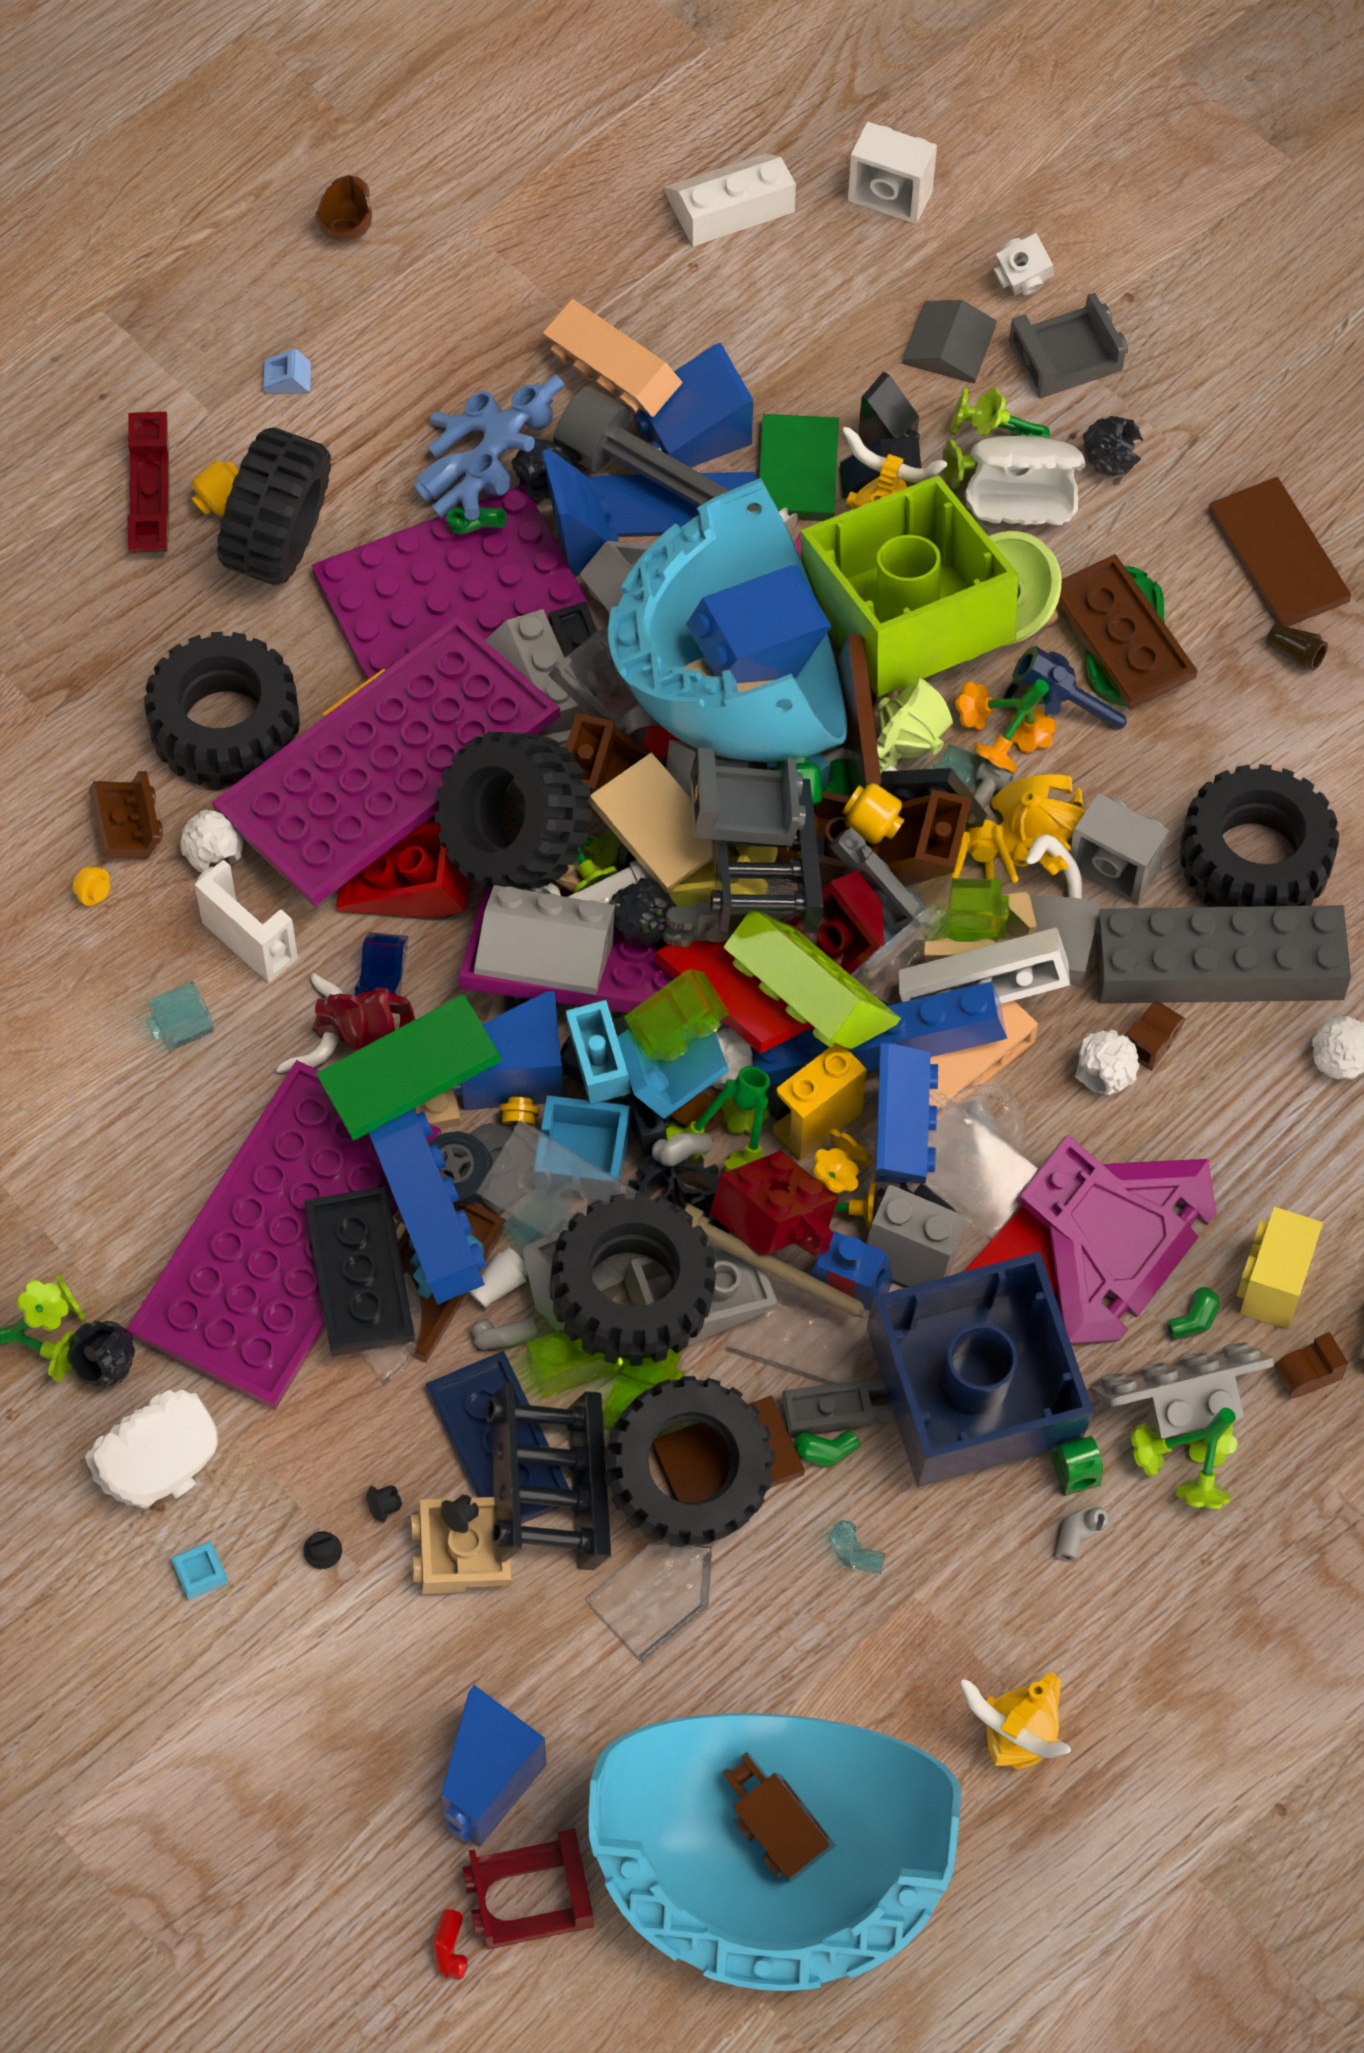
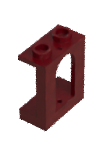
M575 1828L557 1832V1841L477 1857L475 1849L469 1850L470 1865L462 1867L467 1894L476 1892L479 1909L471 1910L476 1938L485 1936L487 1950L594 1928L593 1911ZM563 1866L571 1908L515 1920H501L494 1917L488 1911L485 1896L488 1889L496 1881Z

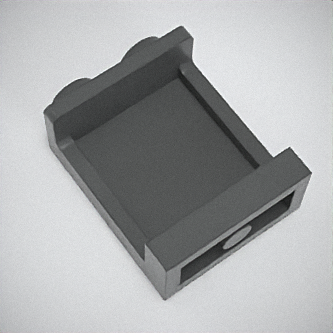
M1095 292L1087 295L1086 305L1081 309L1031 325L1026 314L1011 320L1009 342L1040 399L1123 370L1125 354L1128 353L1127 341L1121 332L1117 333L1112 324V316L1108 306L1105 303L1101 304Z
M697 749L690 773L694 838L792 846L797 830H803L806 817L805 805H799V798L803 788V775L796 772L795 758L786 757L781 771L716 766L714 749Z

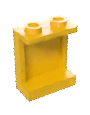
M837 1043L832 1048L829 1047L777 1088V1095L787 1104L791 1112L773 1125V1133L799 1161L830 1138L828 1133L831 1129L840 1131L863 1111L867 1069L846 1047Z

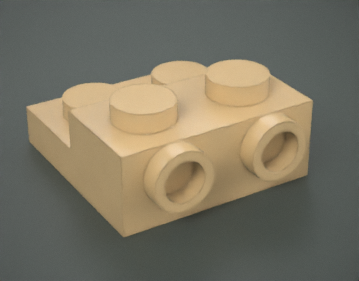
M494 1497L471 1499L470 1505L475 1502L479 1508L478 1517L468 1523L469 1528L466 1533L451 1530L441 1516V1503L444 1500L453 1502L457 1498L421 1499L419 1501L418 1514L410 1515L411 1541H420V1556H412L413 1583L422 1582V1594L466 1593L467 1587L511 1585L510 1559L506 1562H498L497 1546L493 1545L492 1527L495 1522Z

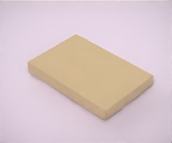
M652 752L592 793L591 798L587 801L652 879L660 884L665 893L713 860L711 839L694 838L692 799Z

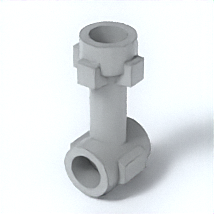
M987 758L984 759L975 777L981 784L973 794L983 809L995 790L1001 791L1012 783L1015 773L994 765Z

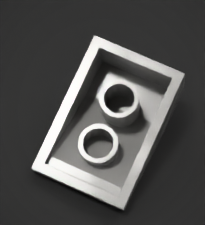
M707 1242L706 1246L713 1248L716 1259L714 1270H716L715 1288L708 1317L704 1319L703 1328L697 1337L691 1338L689 1336L688 1346L777 1307L778 1302L767 1273ZM648 1256L630 1260L624 1282L633 1306L655 1303L672 1290V1278L667 1270L656 1260Z

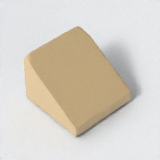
M1019 892L998 896L994 915L998 921L1015 938L1035 933L1037 925L1030 895L1027 892Z

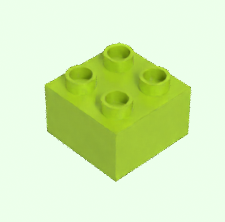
M939 475L800 530L801 560L817 602L831 624L828 632L841 650L848 635H862L864 637L869 684L877 697L907 687L916 677L924 679L1016 641L1018 573Z

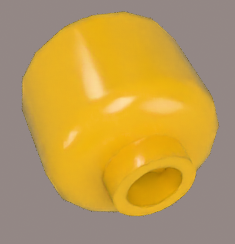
M214 460L192 479L191 485L196 494L191 499L206 516L211 511L219 517L224 515L225 504L228 495H230L232 483L239 471L230 460L225 464L222 461Z
M874 783L867 785L865 788L859 785L842 811L846 815L845 826L847 828L852 827L871 844L879 843L884 836L892 840L904 822V819L898 816L902 809L900 799Z

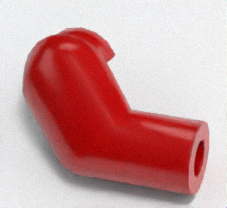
M445 1909L442 1912L432 1943L437 1972L445 1979H448L450 1976L460 1980L465 1976L468 1958L462 1954H454L455 1943L464 1918L461 1913L453 1909Z

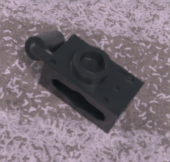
M630 1087L631 1093L624 1096L623 1103L630 1106L631 1127L645 1157L652 1155V1148L656 1141L660 1139L667 1140L665 1126L670 1125L669 1116L663 1119L636 1097L632 1087Z

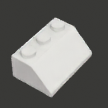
M764 153L665 186L664 193L692 247L794 213L796 183L782 157Z

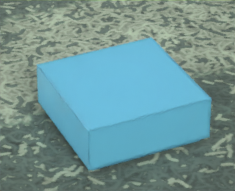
M212 1541L171 1557L172 1564L188 1600L229 1584Z

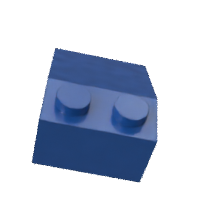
M551 449L543 450L542 454L553 514L565 558L573 576H580L579 574L606 541L619 542L615 527L608 529L606 519L611 518L606 495L599 497L595 482Z

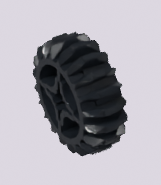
M702 1155L696 1158L694 1163L689 1162L688 1158L675 1166H664L651 1158L648 1162L649 1171L638 1168L636 1171L637 1181L629 1180L627 1184V1193L629 1195H625V1199H635L636 1193L649 1194V1200L657 1190L668 1186V1191L664 1195L654 1198L655 1203H658L660 1198L673 1203L672 1210L678 1213L680 1210H678L675 1204V1196H677L678 1204L681 1205L682 1209L685 1210L690 1204L706 1213L710 1212L720 1179V1176H718L719 1168L716 1163L704 1168V1158ZM684 1184L694 1186V1187H696V1188H698V1189L688 1188V1187L685 1186ZM710 1215L708 1218L710 1219V1225L728 1234L731 1232Z

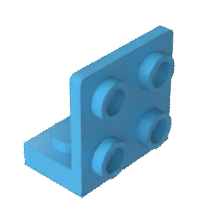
M705 1013L700 1014L657 1047L646 1038L643 1040L639 1039L629 1029L617 1037L634 1095L663 1119L727 1074L729 1070L711 1019Z

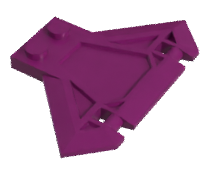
M1070 1135L1061 1139L1015 1198L1020 1205L1050 1230L1060 1312L1071 1344L1120 1341L1128 1331L1126 1326L1120 1321L1123 1314L1127 1311L1135 1317L1140 1315L1199 1236L1191 1228L1194 1221L1198 1219L1208 1225L1216 1215L1209 1159L1102 1164ZM1176 1202L1183 1207L1178 1215L1171 1210ZM1105 1295H1108L1113 1300L1107 1308L1100 1302Z

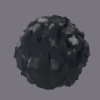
M1109 416L1106 419L1101 418L1096 420L1093 425H1090L1087 432L1083 434L1085 455L1088 457L1089 464L1093 465L1097 472L1107 476L1126 475L1141 460L1133 452L1135 443L1132 441H1143L1140 428L1134 423V420L1117 416Z
M535 439V444L531 451L519 450L516 457L511 461L512 468L520 480L519 486L526 485V494L531 499L545 500L547 498L550 500L542 451L551 449L572 466L573 459L565 447L550 440Z
M640 878L636 884L632 883L618 890L616 894H613L611 901L612 905H615L614 927L618 928L623 938L637 945L641 943L653 944L663 939L664 929L669 926L665 922L666 911H668V908L674 907V901L671 900L669 893L663 891L658 882Z
M95 1320L92 1323H84L77 1329L72 1336L73 1341L70 1344L67 1355V1362L72 1364L76 1377L86 1384L92 1386L100 1385L104 1388L115 1385L118 1382L121 1383L128 1376L136 1352L133 1346V1336L127 1332L126 1328L120 1326L119 1323L108 1320L104 1322Z

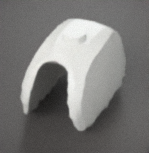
M1000 436L981 440L973 446L971 456L978 463L975 474L970 477L971 480L967 484L964 497L967 500L966 507L971 509L972 514L977 519L986 520L991 523H1000L1003 520L1007 523H1018L1022 526L1043 524L1045 522L1050 525H1062L1063 522H1070L1071 518L1078 511V486L1074 478V469L1081 471L1085 468L1086 463L1083 454L1073 445L1042 437Z
M182 1389L176 1392L167 1390L153 1397L149 1402V1406H143L142 1409L134 1410L131 1416L123 1417L121 1423L114 1425L107 1435L96 1439L93 1448L87 1452L85 1459L87 1466L92 1472V1480L101 1486L104 1494L113 1496L115 1501L124 1502L127 1506H136L145 1510L150 1508L157 1500L168 1496L170 1493L175 1499L179 1498L196 1484L192 1476L204 1467L212 1458L217 1448V1427L197 1393H188Z

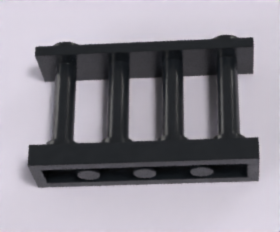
M803 779L802 794L799 798V805H805L806 809L803 830H797L792 846L711 839L716 890H711L710 911L711 915H718L719 932H728L731 911L793 912L794 916H800L802 933H819L824 906L810 779ZM727 846L787 847V851H794L795 859H791L790 863L728 862ZM730 878L790 879L791 883L797 884L798 891H794L793 895L731 894Z
M506 1382L489 1398L486 1405V1419L491 1423L495 1502L492 1542L493 1545L497 1546V1561L506 1562L522 1548V1544L572 1548L577 1553L578 1569L595 1570L611 1556L608 1492L604 1475L606 1473V1461H604L605 1444L602 1395L599 1392L585 1391L568 1409L516 1404L514 1383ZM516 1421L566 1426V1429L570 1431L571 1448L561 1449L517 1444ZM518 1462L566 1466L573 1474V1489L519 1485ZM520 1503L570 1507L572 1512H575L576 1529L575 1531L521 1526Z

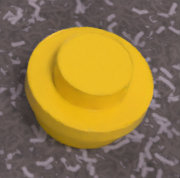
M101 867L83 868L73 882L74 894L86 906L98 904L107 897L110 891V875Z
M509 1097L508 1103L499 1105L498 1112L502 1114V1124L532 1127L535 1126V1117L540 1116V1108L532 1106V1099Z

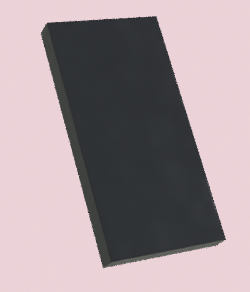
M388 1185L304 1200L331 1357L415 1342L414 1327Z

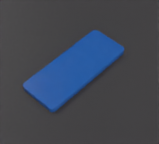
M753 472L700 473L728 490L758 479L757 475ZM601 475L590 478L595 482L599 497L605 495L607 497L611 518L606 519L608 529L615 527L618 537L661 536L675 523L681 528L699 515L696 509L698 507L643 475Z

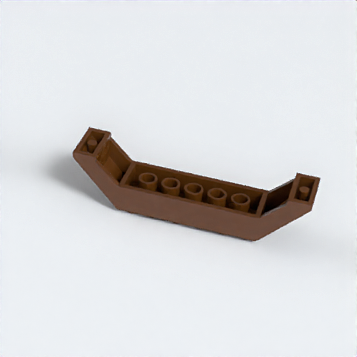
M581 713L575 714L566 748L575 758L572 763H579L585 775L582 781L584 785L589 786L590 795L651 753L647 748L617 728L615 721ZM653 753L666 769L667 757ZM932 789L931 795L901 802L902 809L898 816L903 818L904 822L892 840L884 836L877 844H871L865 840L866 845L888 865L890 871L904 887L954 873L972 798ZM822 791V801L814 805L813 810L821 887H826L831 881L845 876L842 873L845 869L843 862L829 846L842 831L848 829L845 826L846 815L842 811L851 797ZM587 802L588 809H592V814H594L596 817L602 820V818ZM776 847L778 852L775 862L790 863L791 859H795L794 851H787V847Z

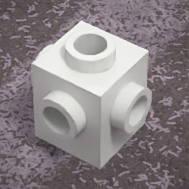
M1037 233L1022 241L1020 238L1012 239L1000 248V252L996 253L999 266L993 268L1002 288L1004 289L1009 286L1014 296L1022 292L1024 295L1034 293L1044 285V281L1055 276L1053 264Z

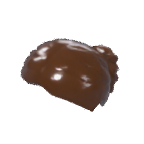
M347 175L335 179L331 186L327 187L316 212V221L320 230L329 238L338 241L356 240L364 235L371 225L372 210L369 201V188L367 183L359 177Z

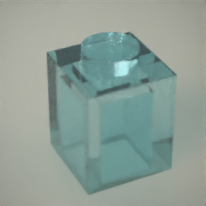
M193 981L148 1001L151 1017L146 1018L149 1030L155 1041L163 1040L169 1052L214 1032L210 1012Z

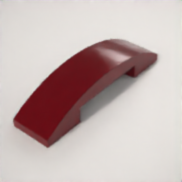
M167 411L128 413V448L130 452L128 553L167 552L170 518Z

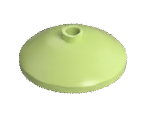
M1005 531L988 536L1018 573V592H1020V596L1017 599L1016 641L1006 645L1021 642L1040 630L1053 614L1061 593V571L1054 553L1038 538L1019 531Z

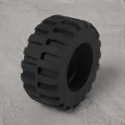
M276 427L264 429L258 433L256 440L252 441L249 446L248 453L244 456L238 474L234 478L230 495H228L225 504V512L220 523L221 529L217 539L219 544L217 555L225 568L274 586L286 583L289 577L294 574L296 566L301 562L304 551L312 538L311 535L318 522V516L325 499V492L328 488L331 455L323 444Z
M223 631L211 632V637L201 639L200 635L189 638V644L183 647L180 643L169 650L168 659L162 657L154 666L155 674L149 676L146 684L147 694L144 696V706L152 744L155 745L156 753L161 761L168 763L169 769L178 776H183L186 773L189 782L202 785L203 781L210 782V787L223 788V783H234L235 785L293 741L295 735L299 732L300 719L293 674L289 666L284 664L283 657L275 649L268 651L267 643L257 638L248 641L246 634L233 632L232 636H223ZM231 691L241 693L258 703L255 711L247 719L225 728L205 727L187 717L190 709L200 699L217 692Z
M498 731L488 732L483 737L476 736L466 743V749L460 748L451 758L453 765L447 766L441 776V779L444 780L443 786L437 789L435 799L439 801V812H435V823L440 824L441 833L438 834L442 847L448 848L449 851L446 855L453 866H459V872L468 880H475L478 885L485 887L498 885L519 889L540 888L549 885L553 879L558 880L568 871L566 865H573L581 854L578 850L580 844L585 845L589 832L585 830L587 821H591L592 809H588L587 799L591 798L589 786L584 785L582 781L585 775L579 763H572L575 759L573 754L566 747H561L556 740L550 737L540 736L539 734ZM516 778L524 795L525 817L517 838L511 843L503 828L501 807L507 787Z
M1259 764L1258 769H1250V765L1237 766L1233 774H1230L1229 770H1225L1215 775L1214 782H1206L1198 790L1197 797L1192 799L1184 824L1179 855L1180 864L1185 868L1184 877L1188 885L1191 887L1197 885L1195 894L1204 903L1210 900L1214 903L1213 907L1311 906L1313 899L1320 897L1326 887L1339 845V832L1336 830L1338 821L1335 812L1332 809L1327 810L1329 801L1322 792L1316 794L1313 791L1314 784L1303 777L1300 781L1293 777V771L1285 768L1282 769V772L1271 770L1272 765ZM1243 824L1265 825L1284 835L1294 848L1295 854L1278 863H1254L1234 853L1226 844L1223 834Z
M622 1193L611 1195L610 1203L603 1205L601 1200H597L587 1205L586 1216L582 1212H577L569 1220L568 1230L561 1231L556 1241V1251L553 1253L549 1288L550 1299L554 1301L553 1312L557 1322H565L564 1333L571 1341H576L579 1338L582 1340L581 1350L591 1356H594L597 1351L605 1354L604 1361L617 1364L618 1358L629 1359V1366H642L643 1358L651 1357L652 1361L657 1363L667 1359L669 1349H672L674 1353H679L688 1346L689 1336L694 1338L700 1333L704 1325V1319L708 1317L712 1304L716 1281V1270H714L716 1259L713 1248L706 1246L707 1234L701 1226L692 1227L693 1217L684 1209L676 1213L672 1210V1202L660 1198L658 1203L648 1201L649 1194L636 1193L635 1199H625ZM622 1253H637L648 1256L660 1263L672 1278L673 1287L664 1298L655 1303L644 1306H627L606 1297L595 1285L592 1279V1272L598 1264L611 1256Z
M682 1376L678 1380L671 1381L668 1379L659 1382L654 1387L638 1395L625 1408L611 1429L609 1443L605 1448L604 1461L607 1462V1472L604 1475L606 1485L611 1487L614 1495L612 1501L617 1510L622 1509L628 1517L626 1521L634 1529L640 1528L647 1533L646 1537L656 1542L662 1540L669 1542L670 1546L684 1547L686 1545H695L698 1547L708 1545L719 1539L721 1540L749 1522V1519L759 1511L765 1501L763 1498L767 1490L771 1488L774 1477L771 1475V1467L775 1463V1450H770L769 1439L772 1436L768 1425H762L758 1418V1415L761 1413L753 1403L749 1406L741 1398L743 1394L734 1387L727 1389L720 1386L721 1381L711 1378L697 1380L695 1376ZM693 1421L708 1426L722 1439L728 1451L729 1472L725 1483L714 1496L701 1502L685 1503L668 1497L657 1487L650 1473L649 1452L653 1441L663 1429L677 1422Z

